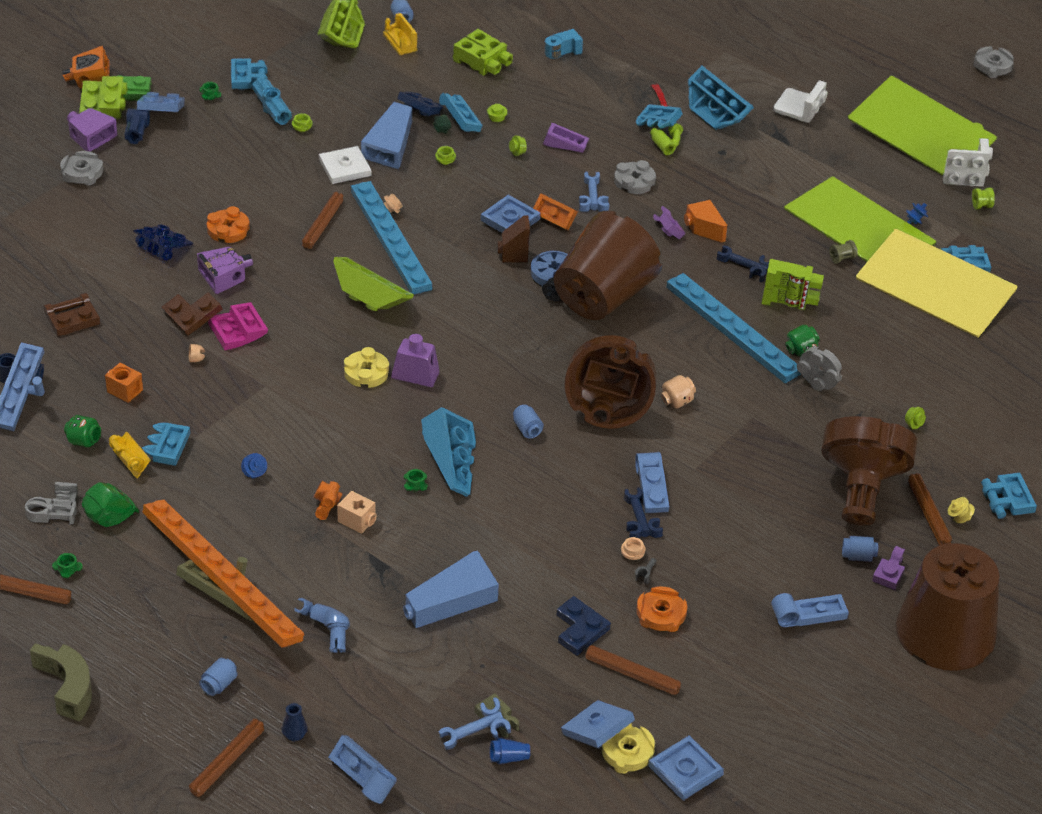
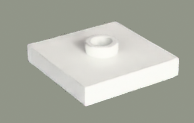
M358 146L319 154V161L332 184L371 176V168Z

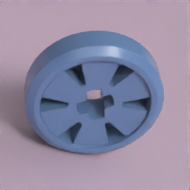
M546 251L535 256L531 262V276L533 280L543 286L547 283L548 279L554 277L555 272L568 254L561 251Z

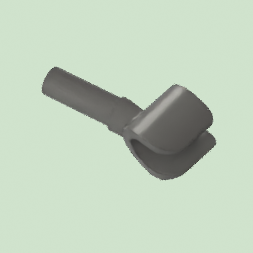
M651 558L646 567L640 566L636 569V581L640 576H645L644 584L650 582V571L656 563L655 558Z

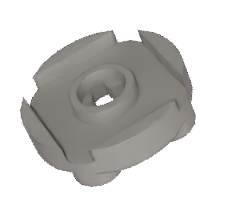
M989 46L977 51L974 67L986 73L987 77L997 78L998 75H1004L1012 71L1014 58L1009 51L1003 48H999L998 51L992 50L993 47Z
M89 151L75 152V156L70 158L67 155L60 164L63 180L67 183L93 185L96 183V179L103 173L102 159L99 160L97 154Z
M644 160L619 163L614 176L615 185L620 190H622V187L628 189V193L643 194L650 191L651 186L655 185L656 180L655 171Z
M816 346L808 348L801 355L800 361L797 364V370L802 373L814 390L832 389L842 379L840 361L827 349L821 351Z

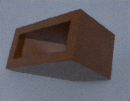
M524 215L502 232V240L497 242V252L502 254V263L528 262L530 234L528 215Z

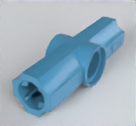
M264 77L257 78L252 83V89L262 102L263 111L270 114L274 121L280 125L287 124L289 119L292 118V113L281 99L280 90L273 87L268 79Z

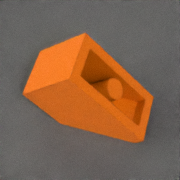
M711 200L687 205L684 221L693 234L721 243L726 241L727 224Z

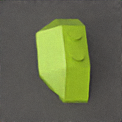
M332 0L324 14L317 35L334 46L356 49L365 25L361 11L357 6L358 1Z
M334 257L333 262L342 290L349 294V298L366 303L368 309L373 311L389 309L413 298V293L397 286L348 257Z

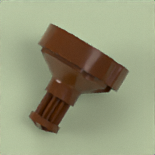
M615 335L596 337L580 346L569 361L565 377L567 400L574 411L579 410L585 414V421L591 425L608 429L628 426L639 420L648 411L654 400L656 390L654 363L648 353H640L637 350L636 342L628 338ZM603 410L606 412V415L601 417L596 415L595 412Z
M863 416L838 418L825 426L821 453L828 462L848 475L846 506L842 510L841 516L845 522L859 526H869L875 523L876 514L874 508L876 495L880 492L881 481L906 473L914 466L917 438L910 430L896 423L889 424L879 418Z

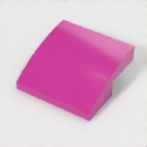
M251 302L231 305L229 313L215 315L208 321L209 326L224 350L246 345L268 333V328Z

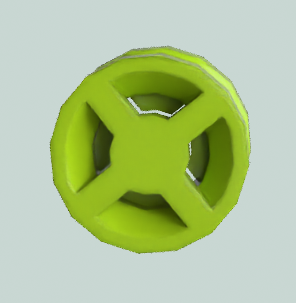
M976 188L973 190L972 204L975 209H981L982 207L993 208L995 196L992 188H986L985 190Z

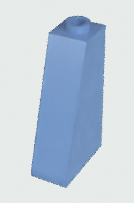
M397 102L392 103L361 141V152L365 159L392 168H400L412 125V107Z
M477 550L408 592L403 611L406 619H411L415 628L498 601L499 584Z

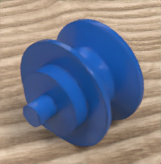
M912 203L914 208L911 211L906 210L908 213L907 217L909 218L907 222L909 224L912 222L922 224L921 218L923 216L929 217L925 209L927 205L925 203L922 205Z
M250 454L242 460V472L249 478H257L266 472L267 461L261 454Z

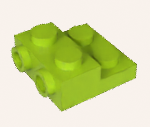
M103 76L102 81H83L79 114L92 108L113 118L121 119L122 110L126 109V100L123 96L127 95V82H124L123 77Z

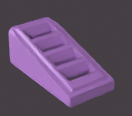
M551 123L543 145L583 153L589 138Z

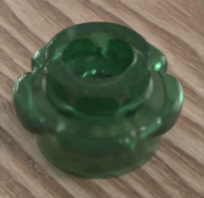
M444 114L435 116L433 122L435 130L446 134L447 130L452 127L449 118Z

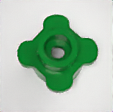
M206 82L199 89L202 93V98L205 100L221 97V92L218 91L219 86L215 82Z
M419 469L408 471L404 474V480H406L404 489L407 491L426 490L428 488V484L425 483L427 474Z
M71 553L61 554L57 561L52 564L53 569L58 570L62 578H69L76 571H81L83 568L82 563L77 562L76 556Z

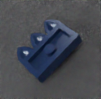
M399 92L397 98L404 102L403 105L410 106L412 109L417 108L420 110V114L428 117L431 114H440L441 109L444 107V105L435 103L432 99L422 97V94L416 92Z

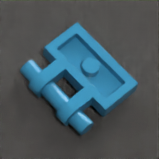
M231 59L232 89L252 88V83L257 78L264 77L268 79L266 76L267 66L263 60L251 63V59Z
M955 245L949 246V248H941L942 251L989 273L991 271V264L987 253H984V247L968 245V247L957 248Z
M1021 473L998 475L997 483H991L988 478L981 481L983 486L982 492L990 501L991 511L996 513L999 519L1006 516L1004 509H1010L1012 515L1035 513L1037 505ZM997 494H1002L1004 498H999Z

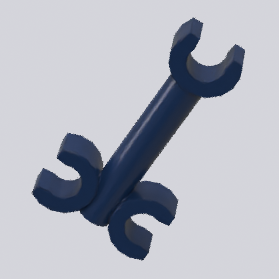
M723 245L722 252H717L718 261H732L750 268L749 278L759 275V282H764L769 262H765V255L759 257L758 263L732 253V249L729 246Z
M640 487L637 488L636 495H631L629 490L625 489L624 500L632 505L637 520L627 522L626 531H630L629 538L636 537L640 539L641 535L643 537L649 535L654 538L662 537L663 527L658 528L660 526V518H652L647 523L641 505L642 489Z

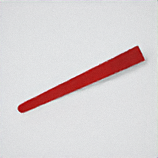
M659 84L651 85L661 105L667 106Z

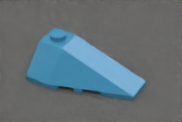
M441 407L421 419L422 434L450 489L467 497L470 495L472 482L470 465L474 463V457L471 455V452L476 446L473 422Z

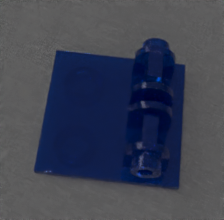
M162 224L156 227H144L143 229L133 231L138 234L135 242L139 247L150 253L152 252L153 255L163 260L172 259L173 248L193 245V242L187 240L185 235L174 233L168 226Z

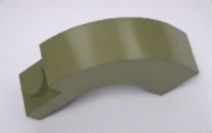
M35 643L30 649L32 667L58 676L64 681L62 687L54 696L57 714L80 722L89 709L92 699L90 672L86 661L76 650L63 644L56 651L51 647Z

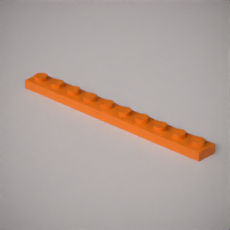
M157 500L143 505L142 513L281 648L303 642L304 632L165 500Z

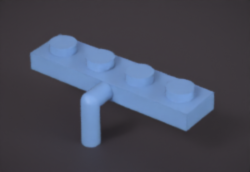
M26 343L20 344L0 395V428L14 431L28 394L44 395L45 390L42 379L39 376L35 377L44 355L43 347Z

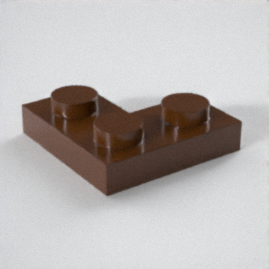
M209 292L192 305L180 294H177L161 307L165 314L187 336L223 310L220 303Z

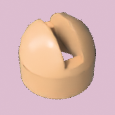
M190 344L189 362L196 363L202 361L205 355L201 353H204L205 349L200 345Z

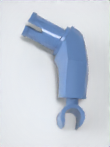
M299 598V601L304 602V607L301 610L296 608L294 610L304 616L310 615L311 619L328 627L330 630V652L338 653V649H340V653L345 652V630L350 627L348 617L332 607L321 604L313 605L312 602Z

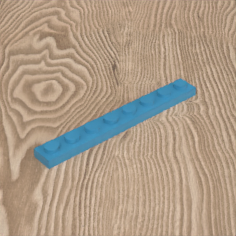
M371 181L351 185L352 195L409 291L413 294L432 290L431 280L390 212L385 207Z
M682 273L667 281V289L782 382L787 383L801 375L797 370L796 362L687 275Z

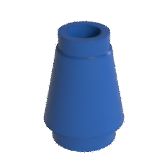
M498 738L497 741L492 740L490 743L491 762H497L498 765L528 760L530 758V745L527 743Z

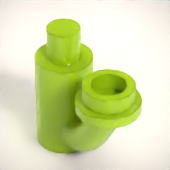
M675 123L673 126H669L668 132L673 138L672 140L662 130L653 128L650 131L652 141L665 155H671L680 143L683 127L680 124Z

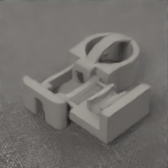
M55 482L56 499L53 498L52 500L43 497L29 499L25 504L27 519L31 522L48 523L49 519L68 520L70 524H73L77 514V484ZM35 507L45 508L43 511L40 512L30 511Z

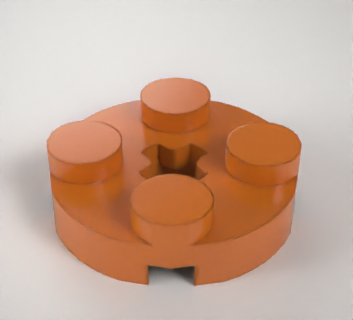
M231 206L225 210L210 213L207 216V233L216 241L219 238L225 239V243L238 242L247 236V231L250 230L249 218L243 212H240L238 207Z
M654 587L651 588V592L645 595L643 592L638 598L637 616L640 619V625L644 628L675 632L686 619L687 602L685 599L683 601L679 597V593L674 589ZM660 606L665 607L666 611H660L658 609L660 608Z

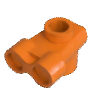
M321 481L313 498L321 501L315 511V516L320 520L327 519L330 509L337 506L343 493L339 492L340 485L337 482L331 481L328 484Z

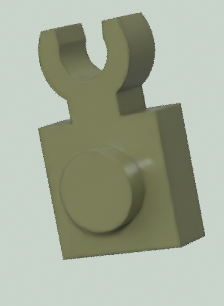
M496 694L475 705L474 712L480 718H483L485 716L481 712V703H484L488 710H492L495 708L493 698L496 697L501 705L500 712L503 719H506L514 730H519L518 719L511 716V709ZM502 726L499 727V733L507 738L509 734Z

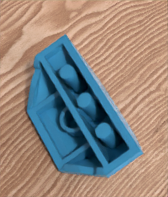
M701 66L688 79L689 108L715 130L739 123L754 108L704 66Z

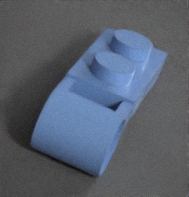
M636 453L635 466L636 473L640 478L644 512H668L669 501L661 453Z
M783 593L777 595L771 601L777 621L782 627L804 626L848 619L849 612L841 594L794 601L792 595Z
M342 735L328 757L363 787V794L376 803H383L397 781L394 775L349 736Z

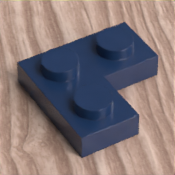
M575 596L557 608L556 616L570 625L567 630L558 636V643L576 656L611 628L610 621Z

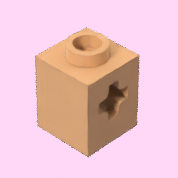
M353 491L337 505L338 522L361 534L368 527H371L376 520L375 502Z

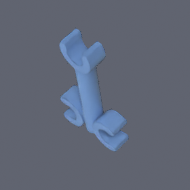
M588 172L584 173V182L589 187V197L585 195L579 196V211L587 212L590 209L609 211V197H598L597 184L600 181L599 172H596L595 177H590Z
M496 697L493 698L495 708L492 710H488L485 704L481 703V712L485 717L455 730L449 727L440 729V738L447 735L452 737L451 740L444 743L445 749L450 750L454 748L458 739L491 726V734L495 739L498 738L496 731L498 727L502 726L508 734L511 733L510 723L503 719L500 712L501 705Z

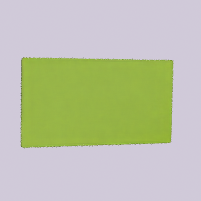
M890 76L848 116L850 121L942 176L944 175L949 150L978 151L980 139H988L989 147L997 140V136L894 76Z
M830 177L784 206L786 211L839 245L852 240L857 247V256L866 262L869 261L895 229L932 246L936 244V240L835 177Z

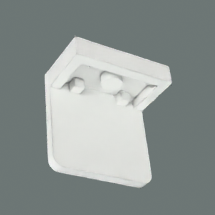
M819 80L810 94L787 88L774 105V112L810 123L814 115L819 111L820 106L826 101L828 91H825L827 83Z
M980 139L978 151L949 150L943 183L984 187L985 177L989 175L988 162L992 159L993 153L992 147H989L988 139Z

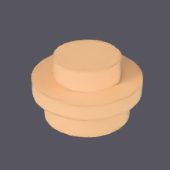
M393 193L389 196L386 195L384 197L386 200L384 202L385 207L391 213L393 211L399 213L400 208L403 207L402 203Z
M628 538L621 546V553L627 559L638 560L645 555V546L639 538Z

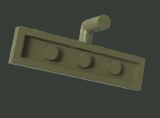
M239 557L236 569L245 576L248 560L245 557ZM191 559L177 566V576L251 622L254 621Z

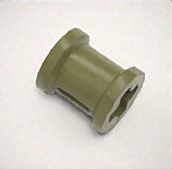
M848 240L845 244L839 246L836 244L832 245L829 248L830 257L835 264L840 263L843 259H854L858 254L856 244L852 240Z

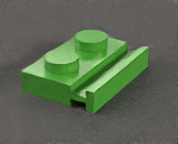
M116 76L123 77L124 82H127V95L123 96L125 100L138 101L144 95H147V92H150L151 77Z

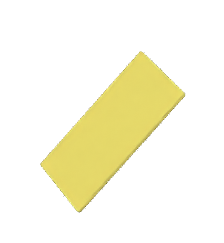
M895 229L856 275V279L975 337L981 336L1017 290V285L898 229Z

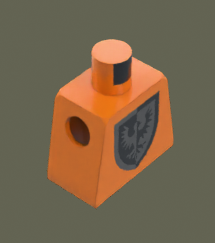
M100 46L72 58V68L62 70L64 80L70 81L75 79L78 87L82 88L83 81H102L103 76H110V61L104 47Z

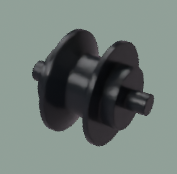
M551 277L542 286V292L547 299L556 302L560 300V296L554 286V277Z

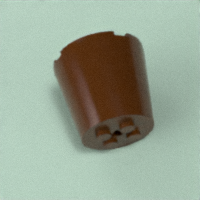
M601 211L590 220L555 272L554 286L562 301L575 313L589 320H601L656 279L662 270V264L659 261L661 253L650 234L636 221L628 216L625 218L617 216L615 211Z
M944 544L928 552L899 610L896 620L898 639L911 656L915 654L925 660L926 665L937 669L957 671L970 669L981 664L993 652L997 638L999 571L995 562L983 551L966 544Z

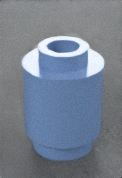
M406 0L392 1L390 10L394 18L397 13H401L410 22L413 19L414 13Z
M520 405L514 410L513 420L524 437H537L542 432L544 424L532 407Z
M849 536V538H843L842 557L853 561L872 562L873 557H877L878 542H874L873 537Z
M219 658L202 674V679L199 681L202 690L210 696L220 694L237 677L236 665L229 659Z

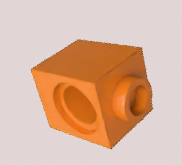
M122 363L117 364L105 375L107 392L127 403L143 391L142 373Z

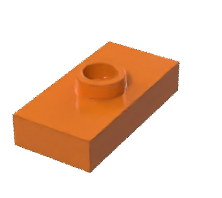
M541 193L533 209L540 212V217L566 230L570 229L578 211Z

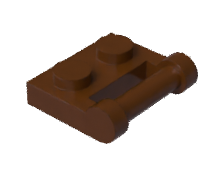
M87 293L51 305L49 303L43 305L45 315L58 337L100 324V317L90 302ZM81 305H82V307H80V308H76V309H73V310H69V311H66V312H62V313H59V314H55V313H58V312H61V311H65V310H68V309H71V308H75V307H78V306H81Z

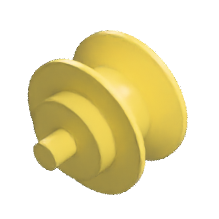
M965 497L952 500L948 508V514L954 517L956 523L969 521L975 511L974 506L969 504L968 499Z

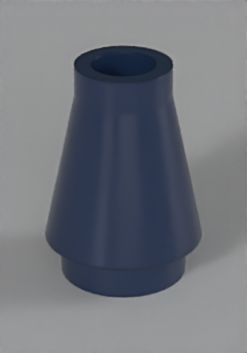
M297 703L289 704L286 707V714L281 728L283 735L290 741L301 740L308 731L302 707Z

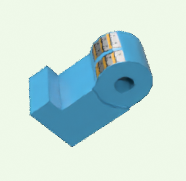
M574 29L554 34L545 39V55L548 58L556 59L561 55L572 52L575 55L582 53L583 39Z

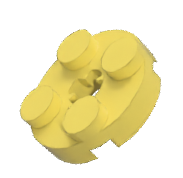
M365 347L362 351L355 352L344 359L345 378L352 385L361 387V384H368V388L376 387L384 383L388 378L389 361L384 355L375 352L371 347Z
M631 723L602 745V754L604 759L618 773L624 774L628 771H637L646 767L649 764V760L653 758L655 740L646 728L640 726V729L632 727ZM624 744H629V747L634 746L632 750L624 749Z

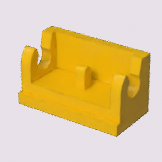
M397 13L395 15V23L390 25V19L387 18L383 35L399 55L417 51V32L401 13Z

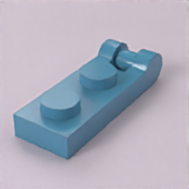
M446 93L440 95V104L447 107L462 130L466 132L481 131L483 125L461 95L450 96V94Z

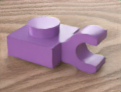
M662 206L663 214L660 217L654 214V220L663 225L662 230L671 237L673 235L681 239L685 232L679 223L673 219L670 210Z
M895 546L889 561L882 558L872 581L895 590L905 570V567L901 566L905 549Z

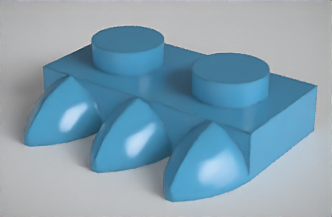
M649 104L637 117L636 124L638 126L647 124L648 127L658 125L659 128L673 126L683 113L679 107Z
M171 423L153 425L152 427L159 434H152L147 437L154 445L142 447L143 451L150 457H153V462L176 466L191 434L190 427Z

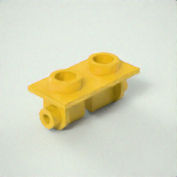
M125 432L123 436L112 435L109 438V446L113 448L116 455L138 479L151 459L128 432Z

